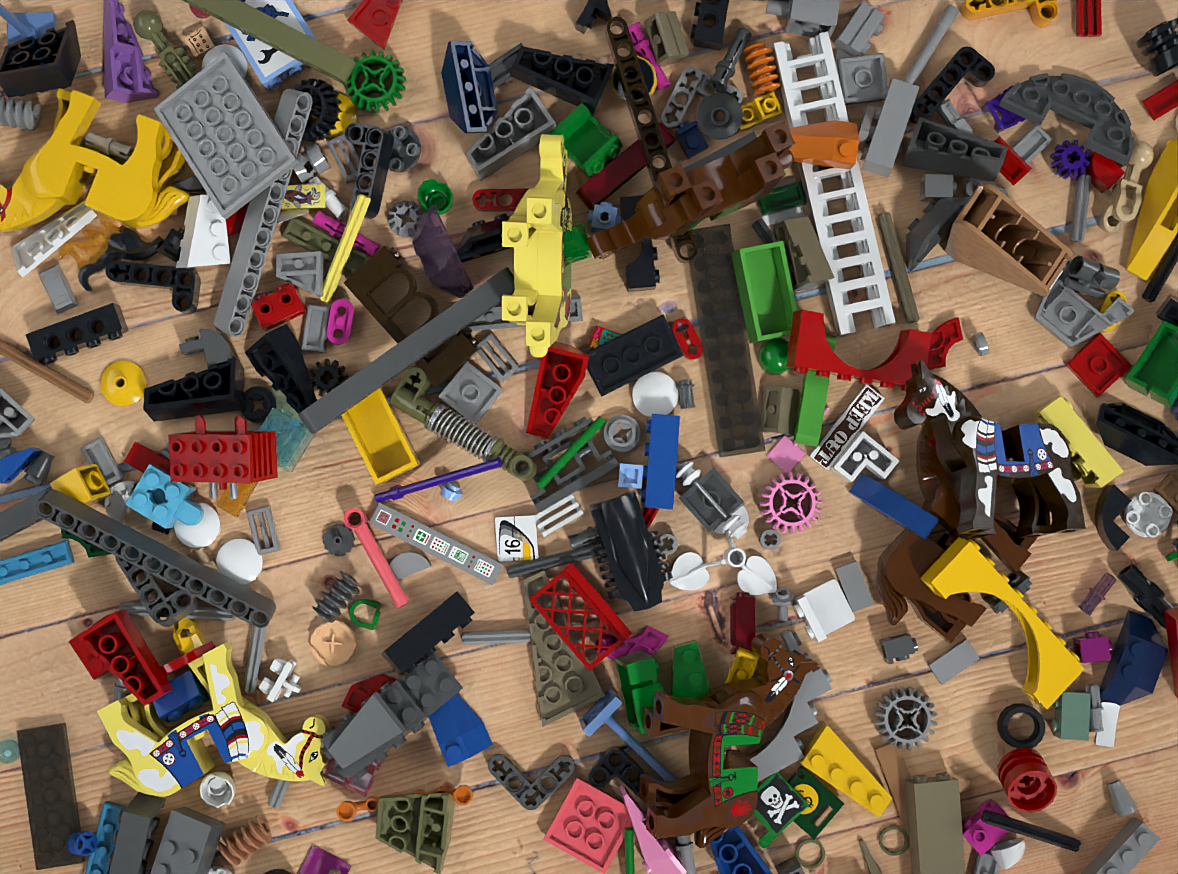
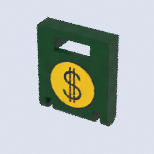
M800 766L798 770L805 776L801 778L794 772L787 782L809 804V807L793 822L815 839L844 805V802L805 768ZM825 804H828L832 810L817 826L812 819Z

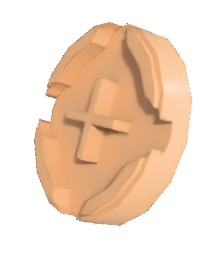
M335 620L333 623L325 621L318 625L312 632L310 649L314 658L327 666H340L349 661L355 653L357 646L356 634L352 627L339 620Z

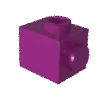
M1099 631L1086 632L1085 637L1073 638L1075 654L1080 658L1079 662L1090 663L1111 660L1110 654L1113 652L1111 641L1108 640V636L1099 635Z

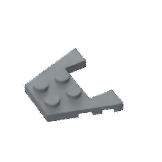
M1073 259L1066 263L1062 269V274L1050 289L1048 296L1043 297L1034 318L1068 348L1078 345L1130 316L1135 311V309L1118 297L1101 314L1071 288L1065 287L1063 281L1065 278L1071 277L1069 265Z

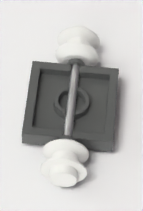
M686 461L682 463L676 470L678 472L676 478L682 477L684 479L683 486L692 484V487L679 497L682 503L709 533L725 522L723 531L729 530L731 532L730 539L734 537L736 539L741 538L748 531L746 529L748 523L742 524L739 521L741 515H731L743 506L745 502L715 468L699 479L701 470H694L692 468L694 462L688 463Z

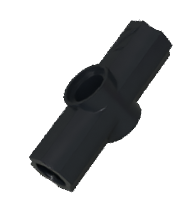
M1130 564L1122 569L1117 578L1133 594V600L1143 610L1149 612L1166 629L1164 610L1174 607L1164 598V592L1155 583L1149 581L1134 564Z

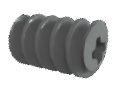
M342 570L340 574L343 578L338 579L334 577L333 580L336 586L328 584L327 587L330 593L322 591L321 594L324 599L315 598L314 600L318 606H312L322 618L330 623L335 621L333 615L339 616L341 614L339 607L346 609V601L352 602L354 600L352 594L358 595L360 593L358 587L362 588L351 575Z

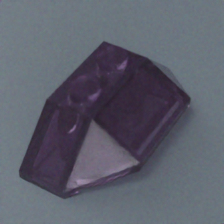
M435 205L431 206L421 215L412 241L415 253L418 255L424 272L434 289L463 298L474 288Z

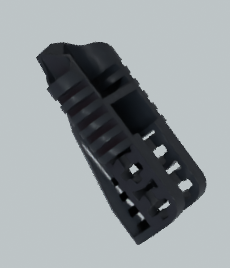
M635 490L589 505L602 548L595 550L594 554L595 556L605 554V556L596 559L598 564L607 562V564L599 567L600 572L610 570V572L602 575L603 580L613 578V580L604 583L605 588L615 586V588L607 591L609 599H624L629 602L634 611L650 609L661 603L664 581L673 578L671 570L661 572V570L669 567L668 562L658 563L666 559L665 554L656 556L657 553L664 551L663 546L653 547L661 543V539L651 540L652 537L657 536L659 533L658 530L648 532Z

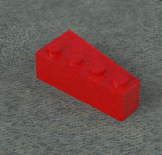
M126 609L115 611L76 636L81 643L84 642L91 649L90 652L96 658L99 657L108 666L107 669L113 675L116 674L123 681V685L144 706L155 702L174 690Z

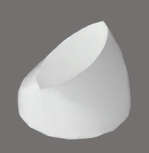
M1023 838L1007 840L993 846L990 851L996 862L1002 868L1008 869L1023 857L1025 842Z

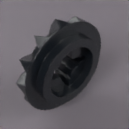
M256 386L244 392V409L241 410V413L245 419L253 423H263L273 417L277 406L276 398L270 390ZM251 399L257 401L264 399L262 405L266 411L260 409L254 411L255 404Z

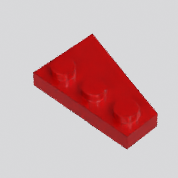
M363 0L347 20L357 30L385 50L403 0Z

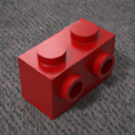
M283 284L276 288L277 292L270 295L268 293L262 294L255 298L256 302L251 303L263 330L269 331L307 313L305 303L295 285Z

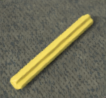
M359 194L357 196L323 284V297H319V299L324 302H331L371 201L366 195Z

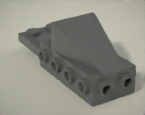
M435 652L427 659L425 658L418 664L419 666L409 674L406 673L398 681L396 680L393 683L389 681L379 689L381 691L380 694L376 691L361 703L362 708L356 713L351 711L343 717L342 721L344 723L337 728L331 727L323 734L324 739L321 742L324 746L321 750L329 760L334 757L339 765L335 768L343 778L347 776L351 780L362 778L369 772L367 768L374 762L379 764L388 756L386 752L392 747L397 749L406 742L405 737L411 732L415 734L425 726L424 721L463 689Z

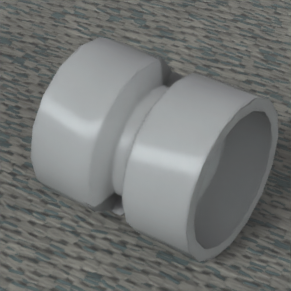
M316 141L306 146L303 153L298 151L297 159L300 163L293 167L302 183L312 179L315 172L321 174L331 168Z

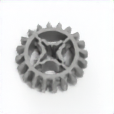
M899 686L898 694L894 689H890L891 697L889 698V696L883 694L882 697L886 700L885 703L877 702V705L882 708L881 711L874 710V714L880 716V718L874 720V723L881 725L876 731L879 734L884 733L882 740H889L890 746L894 747L898 742L900 750H903L905 743L909 750L913 749V742L917 747H921L920 739L928 742L929 738L925 735L927 733L931 735L935 733L930 729L931 725L937 726V722L931 720V718L937 716V712L930 711L935 707L934 703H927L930 697L927 695L922 696V691L919 689L914 693L913 687L910 686L907 688L906 693L902 686ZM902 700L916 701L913 706L909 705L907 708H901L897 704V702ZM892 708L895 713V719L891 723L892 726L889 727L888 715ZM921 709L923 713V720L921 726L919 727L916 722V718L920 713L919 710ZM900 712L908 715L907 717L912 725L903 721L904 719ZM905 728H910L915 732L908 736L895 735L898 730L901 732Z

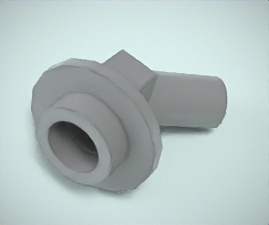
M780 588L772 593L773 605L779 606V621L788 622V606L793 605L795 596L791 590Z

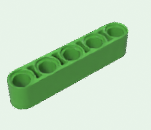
M826 335L827 341L834 352L836 336ZM808 371V374H804L794 443L817 447L820 440L830 376L829 378L815 376L816 372Z

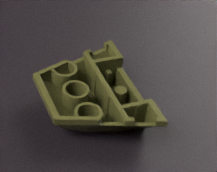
M450 793L380 796L375 838L400 853L403 851L415 857V862L419 864L423 862L434 868L433 872L441 874L451 841L455 800Z

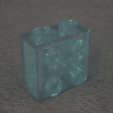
M283 407L280 410L272 408L258 431H276L277 465L287 472H292L316 433L311 434L302 420L298 422L291 418L293 413Z

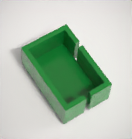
M1163 320L1126 377L1129 388L1145 396L1150 393L1151 399L1168 408H1171L1178 397V327Z
M642 651L615 657L628 724L637 732L643 734L647 733L643 730L644 706H654L655 691L662 690L664 692L661 682H657V674L660 672L657 660H654L653 657Z

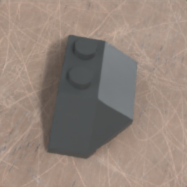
M970 197L941 198L936 203L931 201L923 210L925 215L921 220L916 218L907 227L910 230L905 236L908 270L912 271L952 228L954 221Z

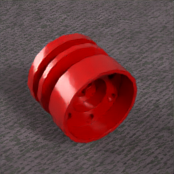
M1018 748L1008 752L1001 758L997 766V776L1010 804L1014 808L1026 813L1037 812L1045 809L1053 802L1057 795V785L1042 755L1036 750Z

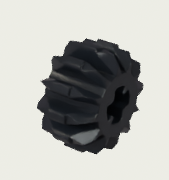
M325 359L324 366L320 362L316 363V366L319 368L318 371L315 369L310 370L312 374H315V377H311L310 380L311 383H316L313 385L314 391L319 390V396L323 397L326 392L329 393L343 383L342 380L349 378V375L341 374L346 368L345 366L338 368L339 361L334 360L331 364L329 359ZM328 373L334 376V379L330 380V384L324 381V378L328 377Z

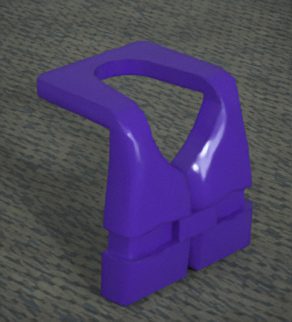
M1013 86L1004 90L1003 94L997 95L990 102L987 101L982 107L984 113L989 112L995 120L994 129L997 133L1017 125L1020 121L1026 120L999 106L1004 95ZM995 111L1002 113L1001 120L999 119Z

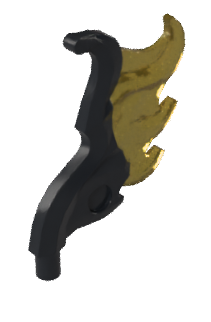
M105 221L101 222L100 225L106 227V231H83L82 234L88 235V240L65 244L60 250L59 258L63 259L66 255L74 257L80 270L78 275L79 282L86 291L90 292L92 287L89 285L88 279L91 275L106 269L107 265L117 258L132 261L147 259L158 253L156 250L163 244L164 239L158 236L151 243H146L135 231L124 227L123 233H121L116 225Z

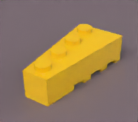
M822 722L802 752L804 758L798 761L804 767L880 818L892 797L825 722Z

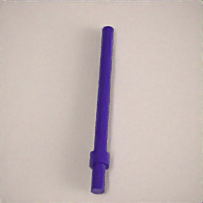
M496 458L408 485H396L390 487L387 491L375 494L374 498L377 503L389 499L398 500L403 498L404 495L502 467V460Z

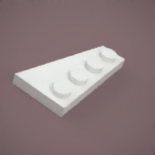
M86 200L10 248L16 270L22 277L33 270L97 216L96 211L84 205Z

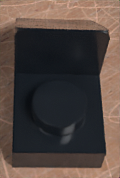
M589 0L576 22V30L584 34L587 28L592 29L597 19L595 15L608 22L612 16L607 0Z

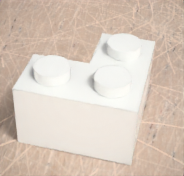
M862 431L857 433L830 469L847 483L853 482L864 467L877 478L885 479L899 460Z

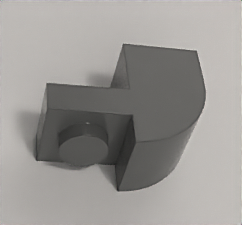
M210 329L199 330L201 339L198 336L185 339L186 343L179 344L180 352L184 355L204 351L208 366L216 363L221 365L228 362L227 359L234 357L233 349L228 339Z

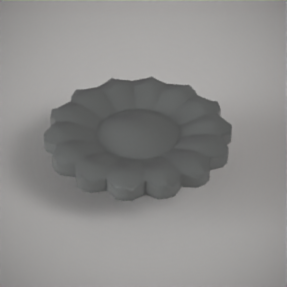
M342 524L338 526L333 525L323 535L324 548L335 556H344L346 552L349 553L351 548L354 547L355 537L353 536V531Z

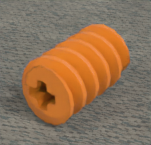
M765 43L754 44L743 50V53L747 55L745 62L750 64L747 67V71L752 73L749 79L751 82H754L751 85L752 90L756 91L753 94L754 96L771 93L781 86V83L773 82V80L779 77V74L771 73L777 69V66L769 65L770 62L775 60V57L767 56L768 53L773 51V48L765 47Z

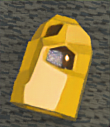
M183 618L172 625L173 638L182 656L206 644L197 623L192 619Z

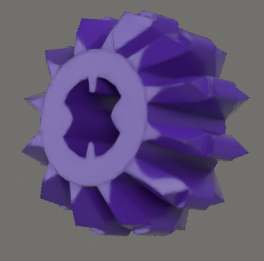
M1068 140L1062 142V145L1058 144L1054 147L1055 152L1050 154V158L1055 160L1050 163V167L1057 168L1054 175L1062 172V179H1067L1069 176L1071 179H1076L1078 174L1083 175L1086 172L1084 167L1090 165V162L1086 160L1090 153L1083 152L1085 149L1083 145L1078 147V140H1074L1071 144Z

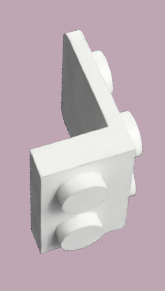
M834 579L794 598L796 602L794 609L799 618H804L807 624L804 628L809 638H814L817 642L826 639L827 634L851 623L855 619L838 582Z

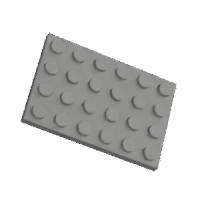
M225 52L153 108L219 213L225 219L229 218L300 163L231 57Z

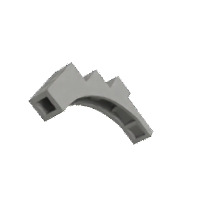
M787 629L779 633L788 650H796L803 654L799 648L802 643L796 632L791 633ZM807 653L803 654L804 658H809ZM817 666L805 675L799 691L788 705L786 713L773 735L756 751L746 756L758 766V782L804 758L801 751L805 748L799 737L794 738V736L818 723L815 718L818 716L817 710L812 703L808 704L807 702L832 689L829 684L832 682V679L826 669L822 670Z

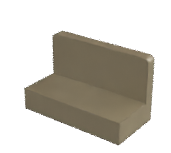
M764 386L760 432L794 435L799 396L798 389L783 386Z

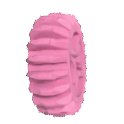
M787 472V479L780 473L778 474L779 482L774 477L770 479L774 485L773 487L765 484L764 488L769 493L760 494L761 497L767 498L766 502L759 503L760 506H767V510L761 511V514L770 515L765 520L766 523L775 521L772 526L773 529L776 530L779 525H782L781 533H785L787 527H789L790 534L795 533V527L802 533L804 532L802 524L807 528H811L812 525L808 520L817 521L818 518L813 513L822 512L820 508H815L816 504L823 503V500H815V496L820 495L821 492L812 491L817 485L815 482L809 486L807 485L810 480L808 476L801 481V473H797L795 479H793L792 472ZM788 483L796 484L802 490L792 495L783 488V485ZM777 491L781 498V505L774 511L773 497ZM807 495L809 507L806 514H804L801 508V501ZM787 497L789 499L797 498L796 503H794L796 504L795 509L793 507L785 508ZM791 511L799 520L786 522L780 519L779 516Z

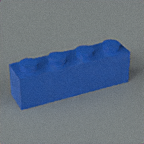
M652 414V419H647L646 433H650V442H645L644 456H649L648 466H643V479H647L646 489L642 488L641 502L645 503V508L673 510L680 416Z

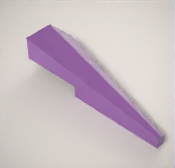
M104 0L105 98L123 103L157 98L159 92L157 89H154L150 80L152 77L150 70H146L142 61L143 53L131 24L126 22L123 14L125 11L123 5H119L118 0Z

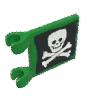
M779 772L772 774L758 787L757 806L753 814L768 829L758 841V844L763 849L809 807V804Z

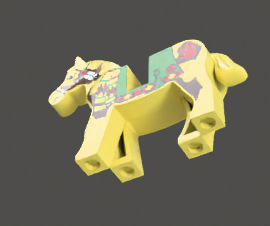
M541 135L539 144L541 157L540 181L535 188L528 189L523 195L509 220L502 222V247H514L515 287L513 295L502 296V320H508L509 322L517 323V325H526V346H529L531 355L537 358L544 357L547 354L548 348L557 340L561 328L566 327L571 308V262H564L565 244L572 239V211L566 195L569 158H567V150L564 147L563 135Z

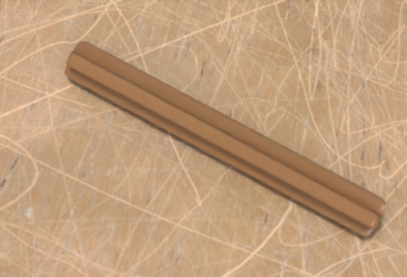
M0 339L1 355L85 403L92 401L94 397L92 391L43 363L35 361L34 358Z

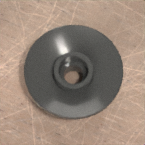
M725 93L709 95L701 102L697 111V122L701 131L706 136L717 140L733 136L739 130L743 120V112L739 102L733 96ZM719 112L725 114V118L722 121L717 119Z

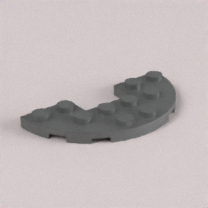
M1048 73L1031 76L1029 80L1014 85L1004 95L999 104L1000 107L1040 126L1050 109L1092 129L1083 145L1084 147L1124 166L1128 164L1131 158L1134 137L1131 134L1130 126L1132 124L1124 109L1121 110L1114 102V96L1107 90L1085 78L1062 73L1061 76H1048Z

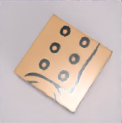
M204 26L183 37L196 59L215 47Z

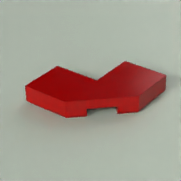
M382 673L352 684L341 707L356 713L362 708L361 703L372 696L376 691L380 694L381 691L379 689L389 681L393 683L396 679Z

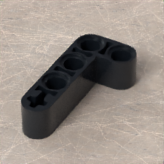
M968 46L962 47L916 100L909 120L917 124L919 117L928 119L962 78L975 87H984L995 75L994 66L975 49ZM960 56L967 57L969 64L962 63ZM978 70L985 72V79L979 77ZM945 73L952 74L954 81L947 80ZM936 90L940 98L932 97L930 91ZM925 103L928 107L921 115L918 114V110Z
M351 123L345 130V137L348 142L362 147L351 199V210L359 194L366 196L368 194L371 201L364 218L373 219L380 211L394 137L390 132L376 126ZM372 181L371 187L368 188L369 182Z
M112 261L106 267L107 277L118 284L173 290L172 305L179 312L192 314L198 308L201 279L197 273L188 268L124 261ZM123 270L129 273V276L126 274H118L116 276V272ZM145 270L146 277L139 281V272ZM165 272H168V273H169V279H168V281L165 282V283H162V282H161V276H162V274L165 273ZM192 275V282L189 285H184L183 280L185 276ZM188 297L189 305L186 308H182V299Z
M613 746L607 749L591 766L589 780L594 787L602 788L617 776L639 797L640 774L648 773L622 748ZM613 753H619L622 756V760L617 764L609 761V757ZM635 769L638 771L639 776L634 780H630L626 777L627 771ZM597 770H602L606 774V777L601 781L593 777V773Z

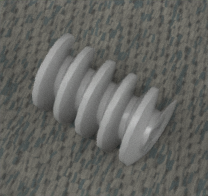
M0 97V125L12 128L19 127L20 129L27 128L31 131L38 128L41 121V107L39 103L33 108V103L30 100L24 106L22 99H18L15 105V100L9 98L6 104L5 97Z

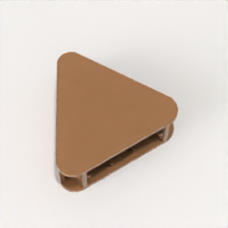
M984 182L979 183L954 221L945 252L951 258L962 264L1041 296H1048L1050 287L1066 263L1074 256L1068 247L1003 192Z

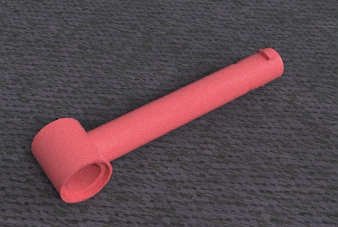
M357 508L347 510L343 518L344 523L348 528L355 531L385 588L389 592L394 602L392 604L397 609L409 603L408 595L400 587L396 576L368 528L367 514ZM354 513H359L361 515V522L353 526L350 521L351 516Z

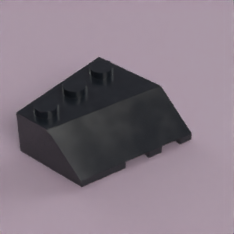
M74 20L66 22L67 27L56 31L53 27L46 30V34L37 39L30 36L5 47L0 59V86L8 98L37 92L43 93L59 88L65 89L72 85L81 58Z

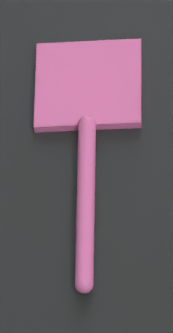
M828 406L825 407L824 415L829 410ZM784 436L769 452L767 457L787 474L806 453L797 446L798 443H793L788 437Z

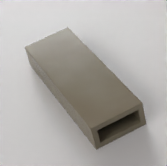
M936 773V777L930 778L927 775H915L913 779L905 780L912 874H965L959 780L950 776V773Z

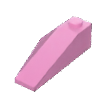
M621 785L619 788L641 853L645 859L642 864L650 874L653 872L655 874H685L687 871L677 851L666 838L655 839L646 829L647 814L625 786Z

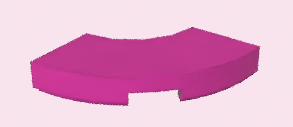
M647 625L642 633L635 637H628L607 657L615 660V657L642 651L650 656L662 647L668 635Z

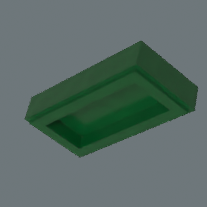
M800 181L774 188L771 193L758 200V204L763 217L804 206L807 204Z

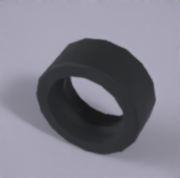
M1023 703L1012 704L1000 713L997 720V730L1000 737L1008 745L1017 749H1030L1037 746L1043 739L1045 722L1042 715L1035 708ZM1026 713L1033 719L1035 728L1029 738L1017 740L1010 735L1008 722L1014 714Z

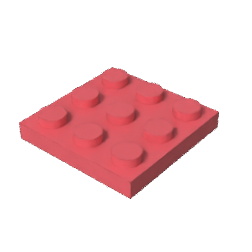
M577 776L543 840L605 874L624 839V828L631 827L632 824L624 802Z

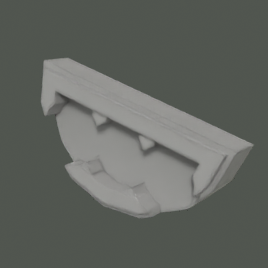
M407 552L395 557L389 566L397 580L429 568L431 564L422 555Z

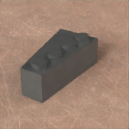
M138 792L127 807L121 809L117 822L120 823L119 830L116 831L113 838V844L116 845L108 860V865H111V868L107 874H145L148 862L144 860H147L152 850L154 841L150 839L159 826L161 818L156 816L158 811L164 807L165 798Z

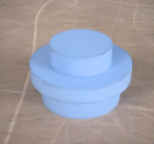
M454 482L441 485L442 491L440 494L451 501H457L459 497H462L463 492L460 490L461 487Z

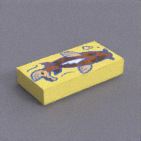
M288 185L282 209L325 208V185Z

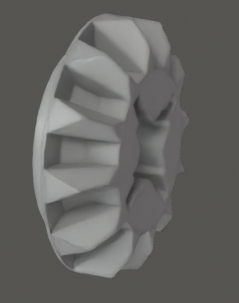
M403 200L394 204L393 208L389 211V226L398 236H415L424 226V213L421 207L414 202ZM409 211V217L413 221H415V223L406 222V224L403 226V221L398 215L405 216L406 213H408Z
M617 415L606 423L604 439L613 450L620 452L628 451L639 442L640 427L632 417ZM617 424L623 430L631 428L628 431L629 433L626 434V443L621 437L613 439V436L618 433Z

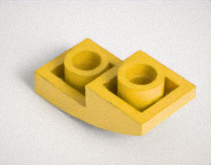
M774 92L755 98L752 102L741 106L743 120L737 132L739 133L757 126L783 113Z

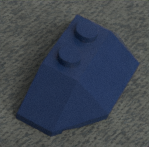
M449 41L441 72L449 117L464 133H486L498 112L490 66L480 53L473 48L474 45L471 41Z
M1128 610L1100 686V699L1121 706L1153 694L1168 653V648L1152 619Z

